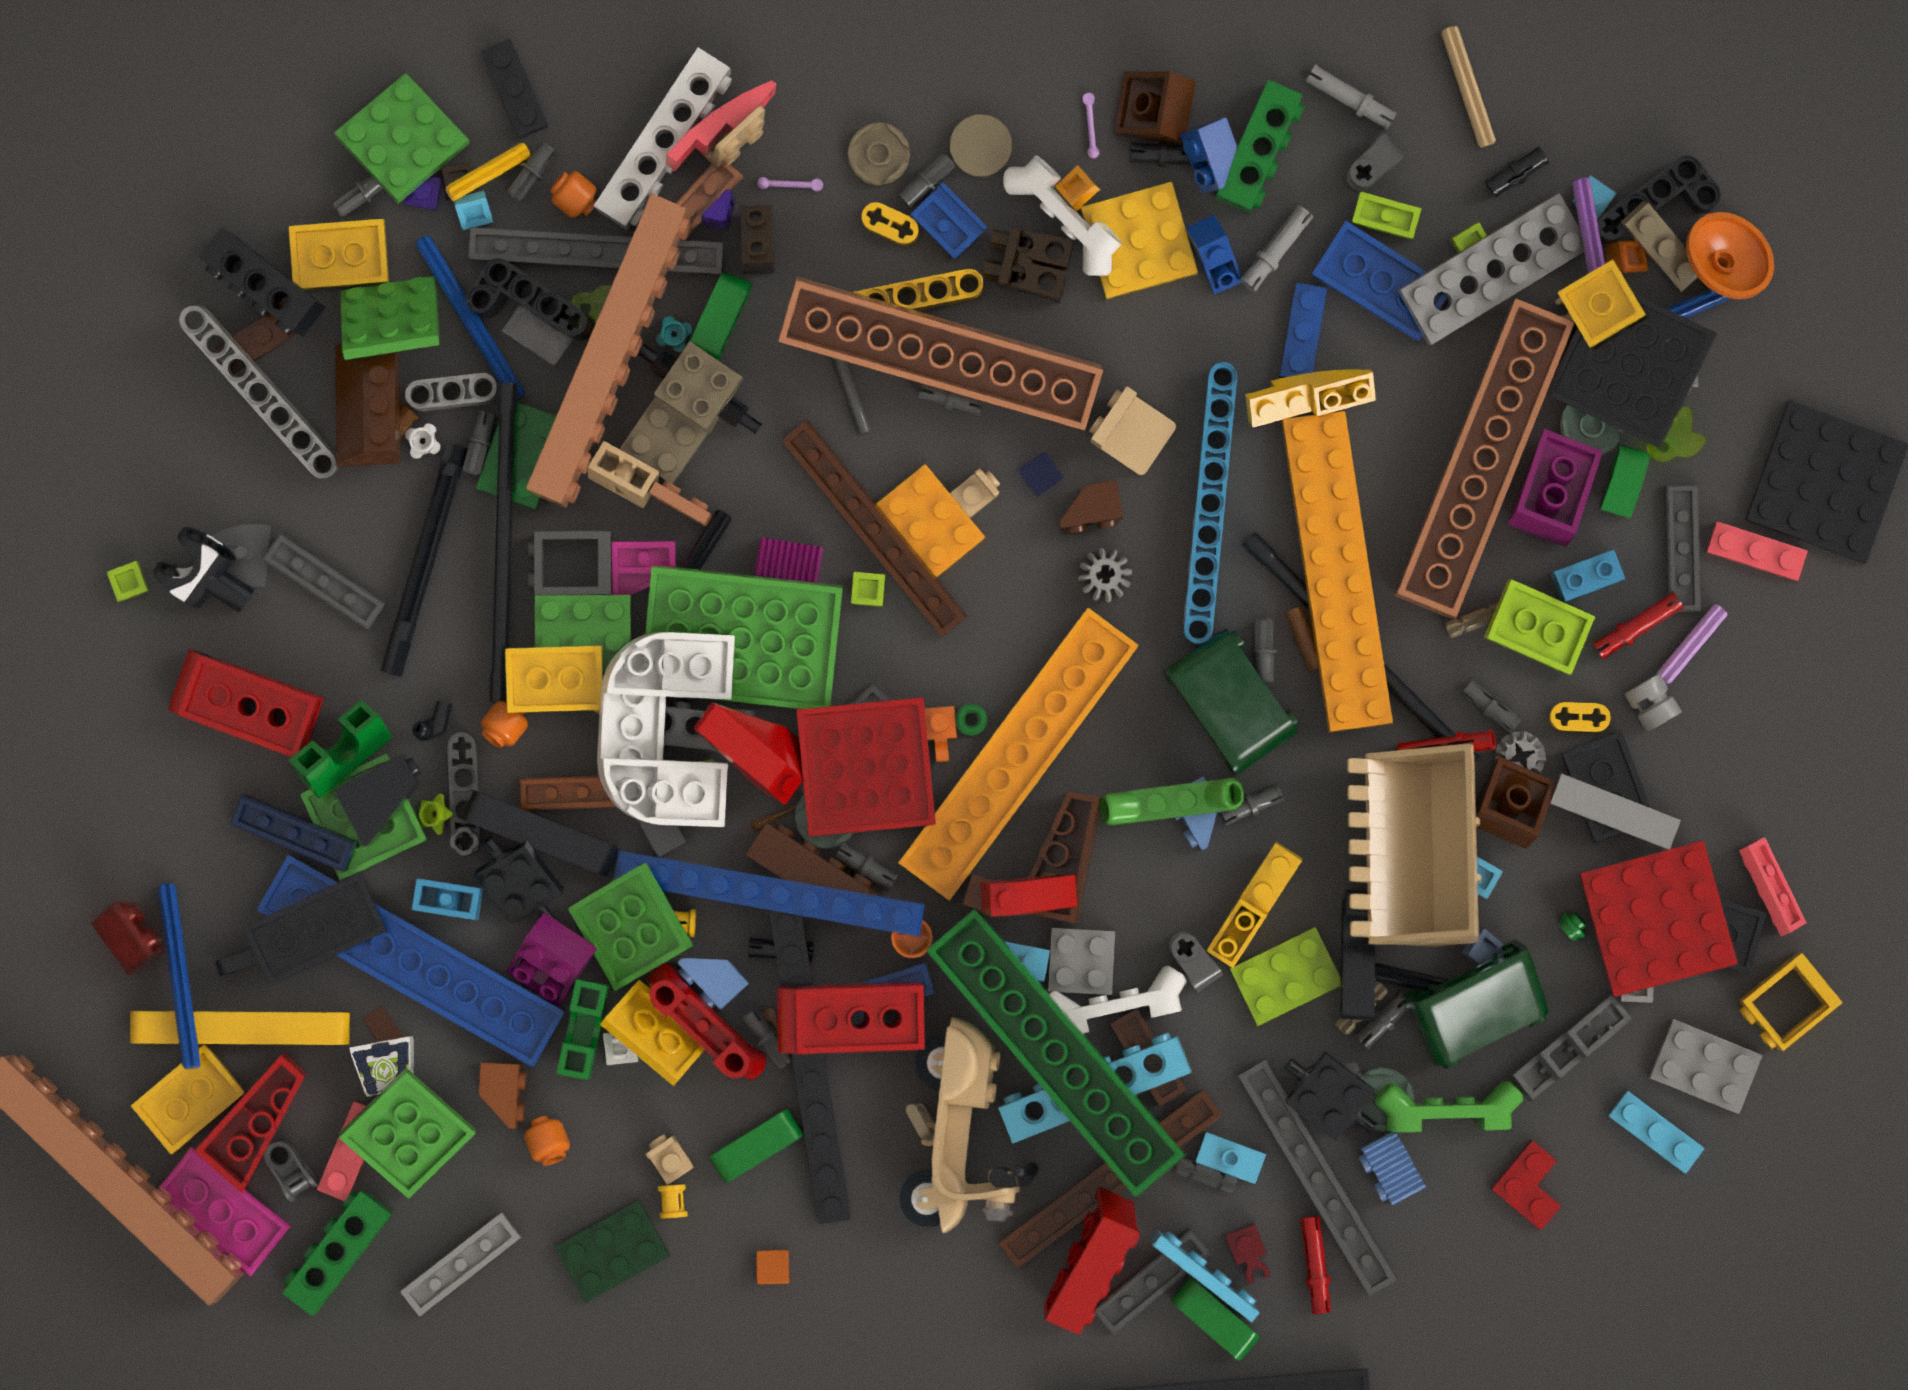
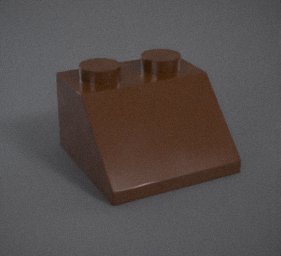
M1125 71L1114 134L1157 142L1183 143L1180 134L1187 131L1196 81L1171 71Z
M1498 757L1476 800V817L1480 818V826L1477 828L1527 849L1539 836L1557 782L1502 757Z

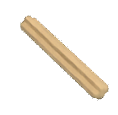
M1457 26L1445 28L1442 30L1441 35L1478 146L1480 148L1490 146L1495 143L1496 139Z

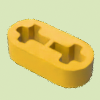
M877 202L870 203L863 209L861 215L862 223L870 232L902 246L910 245L918 238V224L912 217ZM877 209L880 210L881 217L889 221L888 225L877 222L875 226L871 225V219L867 214L869 212L875 213ZM905 222L909 223L910 230L913 232L912 236L906 235L904 239L900 238L899 231L891 227L893 223L902 227Z
M1563 702L1553 706L1549 712L1550 724L1559 731L1600 732L1608 727L1611 720L1607 707L1598 703ZM1562 708H1566L1567 714H1577V720L1566 721V726H1562L1561 720L1556 719L1555 715L1560 713ZM1594 709H1598V714L1604 716V721L1598 722L1597 727H1594L1592 721L1582 720V715L1593 714Z

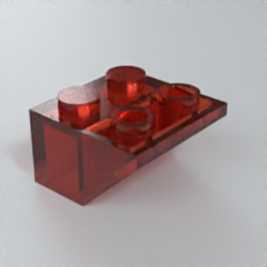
M116 901L96 918L91 925L128 975H134L164 953L161 948L164 942L153 928L147 929L142 922L145 916L134 902L130 904L128 901Z

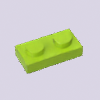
M1360 192L1351 224L1413 240L1422 208Z

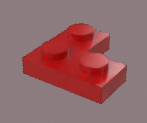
M1530 1140L1491 1187V1190L1539 1230H1542L1561 1205L1537 1185L1557 1160L1533 1140Z

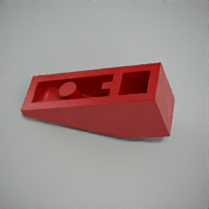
M1075 874L980 882L982 914L991 917L1077 907Z

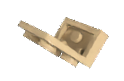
M762 106L757 107L729 134L725 133L706 154L705 157L716 169H719L724 163L727 166L730 165L740 155L739 149L747 142L751 145L763 134L765 109Z
M1127 386L1123 393L1117 389L1107 404L1112 409L1104 419L1099 416L1089 432L1093 434L1090 443L1136 474L1144 475L1175 431L1176 424L1136 397L1137 392Z

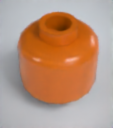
M564 171L549 190L552 193L551 202L570 218H576L581 213L587 216L594 209V204L597 201L594 199L597 192L596 186L578 171H572L569 174Z
M497 701L481 720L483 737L498 748L513 746L528 728V721L524 716L525 712L507 713V702Z
M541 1116L530 1122L531 1127L524 1133V1140L532 1160L542 1162L544 1166L563 1160L570 1148V1141L563 1123L557 1119H549L548 1116Z

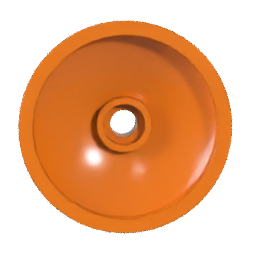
M1714 212L1700 218L1690 229L1686 241L1687 257L1697 277L1708 288L1728 298L1748 299L1758 295L1768 286L1774 273L1773 253L1764 235L1752 223L1732 213Z

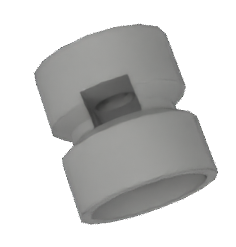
M1660 673L1624 693L1631 708L1639 710L1640 713L1637 718L1646 732L1660 726L1682 712L1675 698L1667 696L1668 687Z

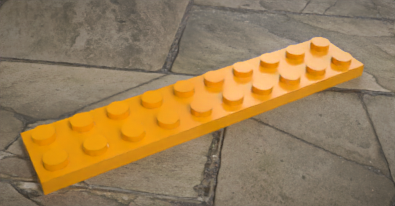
M1345 411L1320 416L1309 415L1282 419V431L1328 733L1391 725L1393 719Z
M1087 608L936 811V825L925 826L898 863L950 901L1139 645L1091 609Z

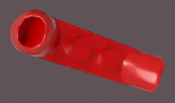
M662 964L650 973L647 982L651 988L649 997L653 1006L665 1018L667 1016L672 1017L715 1059L712 1063L723 1074L730 1078L743 1077L748 1080H754L762 1073L766 1066L764 1052L749 1045L681 979L675 966Z

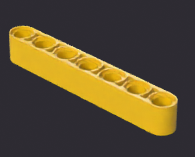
M130 1011V1043L179 1044L175 1011ZM193 1011L198 1044H350V1012Z

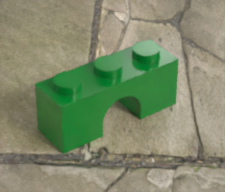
M362 699L337 719L342 727V733L339 740L332 747L322 749L312 740L288 760L302 783L319 799L393 738L379 714Z
M576 979L570 1006V1020L566 1038L562 1045L557 1074L584 1080L591 1079L602 1027L600 1024L604 1018L610 985Z

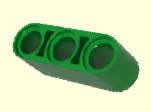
M723 271L690 342L719 361L753 284Z
M788 1108L715 1152L709 1158L724 1183L727 1184L804 1136Z
M1191 1276L1170 1299L1179 1310L1238 1361H1241L1261 1338Z

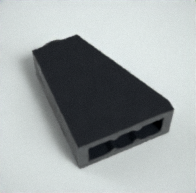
M400 754L334 790L364 847L374 844L420 784L417 776L421 774V771L413 757L407 759L405 754Z

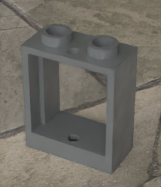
M534 531V539H529L528 541L529 558H534V571H529L528 575L529 590H534V595H612L613 533L611 531ZM598 540V587H544V541Z

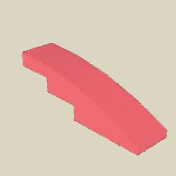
M771 80L742 93L714 110L689 130L666 154V164L676 171L695 148L706 156L725 133L729 134L757 107H764L775 95L777 84Z

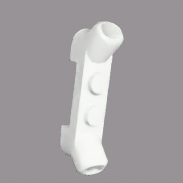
M1035 155L1026 166L1009 167L1004 172L1003 177L1005 191L1010 195H1036L1042 201L1040 204L1042 210L1052 218L1056 216L1063 223L1061 229L1072 240L1078 238L1083 244V272L1090 276H1107L1112 272V254L1123 244L1119 237L1103 222H1095L1090 226L1053 188L1060 181L1061 177L1039 156Z
M1167 965L1162 967L1148 991L1144 993H1139L1138 988L1120 991V998L1108 1000L1107 995L1089 998V1005L1086 1006L1078 1005L1058 991H1052L1050 995L1082 1033L1089 1032L1086 1019L1143 1006H1148L1151 1018L1182 1011L1178 995L1187 983L1186 976Z

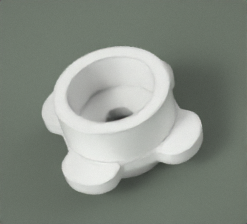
M427 423L424 427L410 428L406 431L405 437L409 440L411 446L410 455L413 458L419 459L424 454H437L440 451L441 445L436 441V428L434 425ZM422 438L426 439L425 444L420 443Z

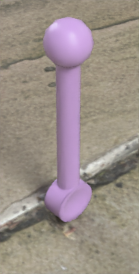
M1086 93L1083 96L1082 102L1086 106L1090 146L1087 150V155L1094 159L1099 156V149L1095 143L1092 108L1095 97L1092 93Z
M760 177L757 180V186L760 189L768 187L811 188L813 191L819 192L823 188V182L820 179L802 182L776 181Z

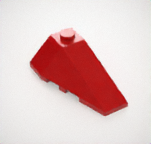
M712 702L693 728L761 792L784 805L803 781L800 741L783 725L771 723L762 718L753 717Z

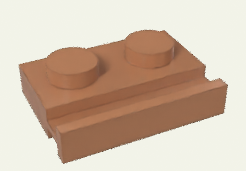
M655 481L649 491L652 497L702 526L706 527L712 518L711 513L707 512L709 505L695 497L688 501L679 495L681 489L667 481H664L663 485Z

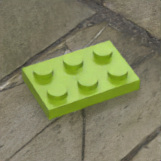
M1507 579L1484 638L1566 675H1572L1595 616L1515 580Z
M1316 927L1234 966V968H1230L1232 976L1257 1026L1341 986L1339 973Z

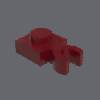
M1254 1223L1225 1235L1236 1265L1238 1266L1246 1262L1245 1277L1250 1284L1254 1283L1252 1271L1256 1268L1262 1269L1266 1278L1270 1277L1268 1267L1263 1262H1260L1258 1258L1267 1253Z

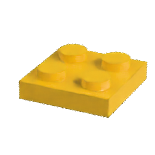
M1613 259L1557 292L1590 348L1646 315Z

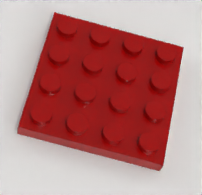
M924 697L797 709L809 837L936 825Z
M1704 840L1579 873L1612 997L1738 964Z

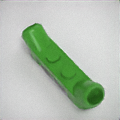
M1226 778L1104 794L1100 800V814L1102 820L1107 825H1118L1237 810L1242 806L1244 791L1238 780Z
M1501 1081L1483 1101H1474V1096H1456L1455 1102H1443V1097L1431 1096L1424 1097V1102H1414L1397 1084L1392 1083L1385 1085L1376 1094L1375 1098L1376 1105L1387 1115V1131L1422 1132V1119L1476 1118L1477 1127L1483 1130L1512 1129L1511 1113L1523 1102V1094L1509 1081Z

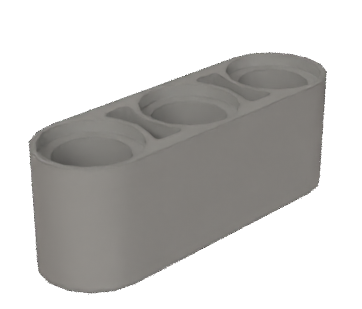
M487 373L416 380L406 388L405 397L410 406L422 412L488 405L498 398V383ZM482 381H489L492 384L491 393L485 397L478 396L476 393L477 385ZM455 384L460 386L461 393L457 399L447 400L445 398V390L449 385ZM419 388H426L429 391L428 400L422 404L415 403L413 400L415 391Z

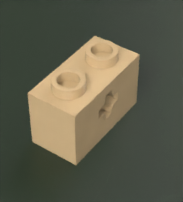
M603 441L588 466V479L644 509L651 497L649 491L655 481L659 483V471Z

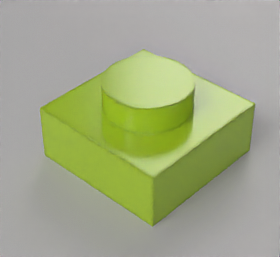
M1476 222L1451 237L1450 240L1459 253L1487 236L1480 222Z
M138 561L107 572L117 602L149 592Z
M854 572L851 604L883 607L886 575Z

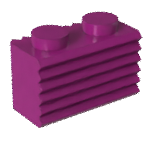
M760 537L754 575L818 583L824 548Z

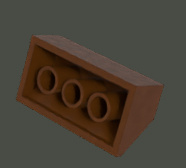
M342 343L336 345V466L401 464L399 352L345 360Z

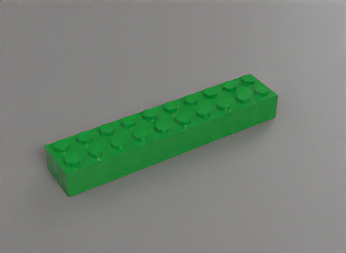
M972 910L926 950L1135 1197L1141 1195L1186 1156V1153L978 910Z

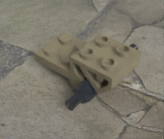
M690 341L678 359L666 351L660 355L646 344L640 348L638 356L653 365L651 371L663 378V381L654 393L655 398L620 447L621 451L658 470L660 478L674 485L720 418L734 427L740 423L754 434L759 431L763 423L747 414L749 408L733 397L743 380L742 376Z

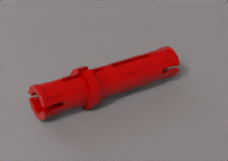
M1672 591L1626 623H1618L1615 630L1596 642L1594 641L1593 644L1597 650L1609 644L1608 647L1599 652L1603 660L1624 645H1632L1635 638L1680 609H1684L1680 600L1668 607L1670 603L1678 599L1675 592Z
M1493 730L1468 734L1460 731L1456 732L1454 736L1404 743L1399 742L1398 750L1472 744L1473 751L1477 752L1495 750L1496 740Z
M1320 1216L1300 1218L1308 1278L1305 1279V1284L1309 1286L1311 1313H1330L1332 1309L1328 1284L1331 1283L1330 1276L1327 1277Z

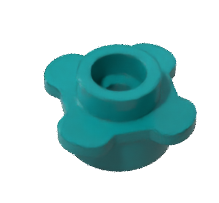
M671 316L665 317L662 321L661 333L656 336L658 345L662 347L667 345L674 348L675 352H683L686 347L685 341L687 336L692 333L691 325L687 322L682 324L675 321ZM677 332V336L672 337L671 333Z

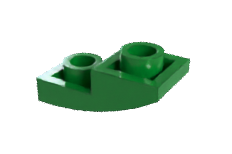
M1619 444L1608 472L1610 475L1609 481L1599 503L1601 510L1631 518L1648 467L1649 453Z

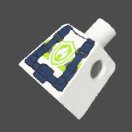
M413 1036L349 1048L366 1097L378 1095L405 1068L414 1074Z

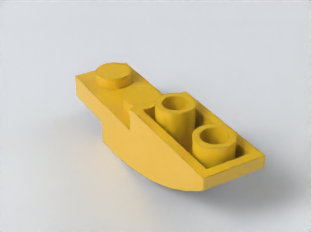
M1361 369L1319 371L1289 376L1270 381V388L1245 394L1248 422L1252 427L1311 411L1316 416L1376 400L1373 372Z
M1275 842L1206 951L1234 968L1303 858Z

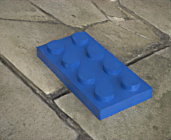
M1345 221L1311 276L1414 341L1419 342L1422 338L1421 331L1397 290L1427 271ZM1443 292L1435 295L1433 302L1438 310L1445 302L1447 295Z

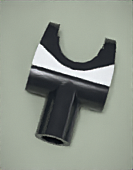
M191 527L182 528L177 538L187 548L186 551L191 555L193 564L187 567H179L166 562H158L153 569V575L156 580L170 593L192 607L200 608L208 596L212 595L239 613L250 599L254 588L227 571L235 560L234 553L212 536Z

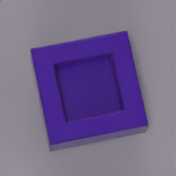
M431 176L405 198V205L437 211L442 186L441 178Z

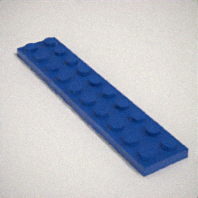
M287 855L259 904L257 911L269 916L339 882L297 858ZM374 903L387 932L336 956L522 1062L535 1067L566 1011Z

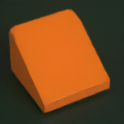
M1636 240L1617 241L1605 246L1607 262L1613 259L1622 274L1648 271L1646 252Z
M789 1250L757 1251V1284H786L790 1282Z

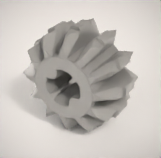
M1100 548L1099 560L1092 553L1087 555L1088 560L1093 564L1092 566L1086 563L1080 564V568L1089 572V574L1080 575L1078 581H1090V584L1083 588V592L1086 594L1095 588L1096 592L1093 595V600L1098 601L1101 592H1105V601L1111 602L1110 591L1112 590L1117 597L1121 598L1123 592L1118 587V584L1129 588L1131 585L1128 580L1122 579L1121 576L1131 575L1132 569H1120L1128 560L1126 557H1123L1116 563L1114 559L1117 556V550H1112L1108 559L1105 555V549ZM1102 567H1108V572L1112 570L1114 576L1110 577L1107 584L1101 583L1103 579L1098 580L1096 574L1101 572Z

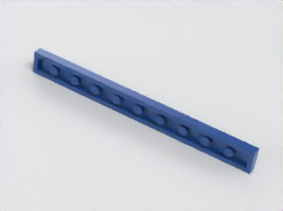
M619 851L613 881L646 862L661 890L665 892L917 937L920 935L925 907L923 904Z

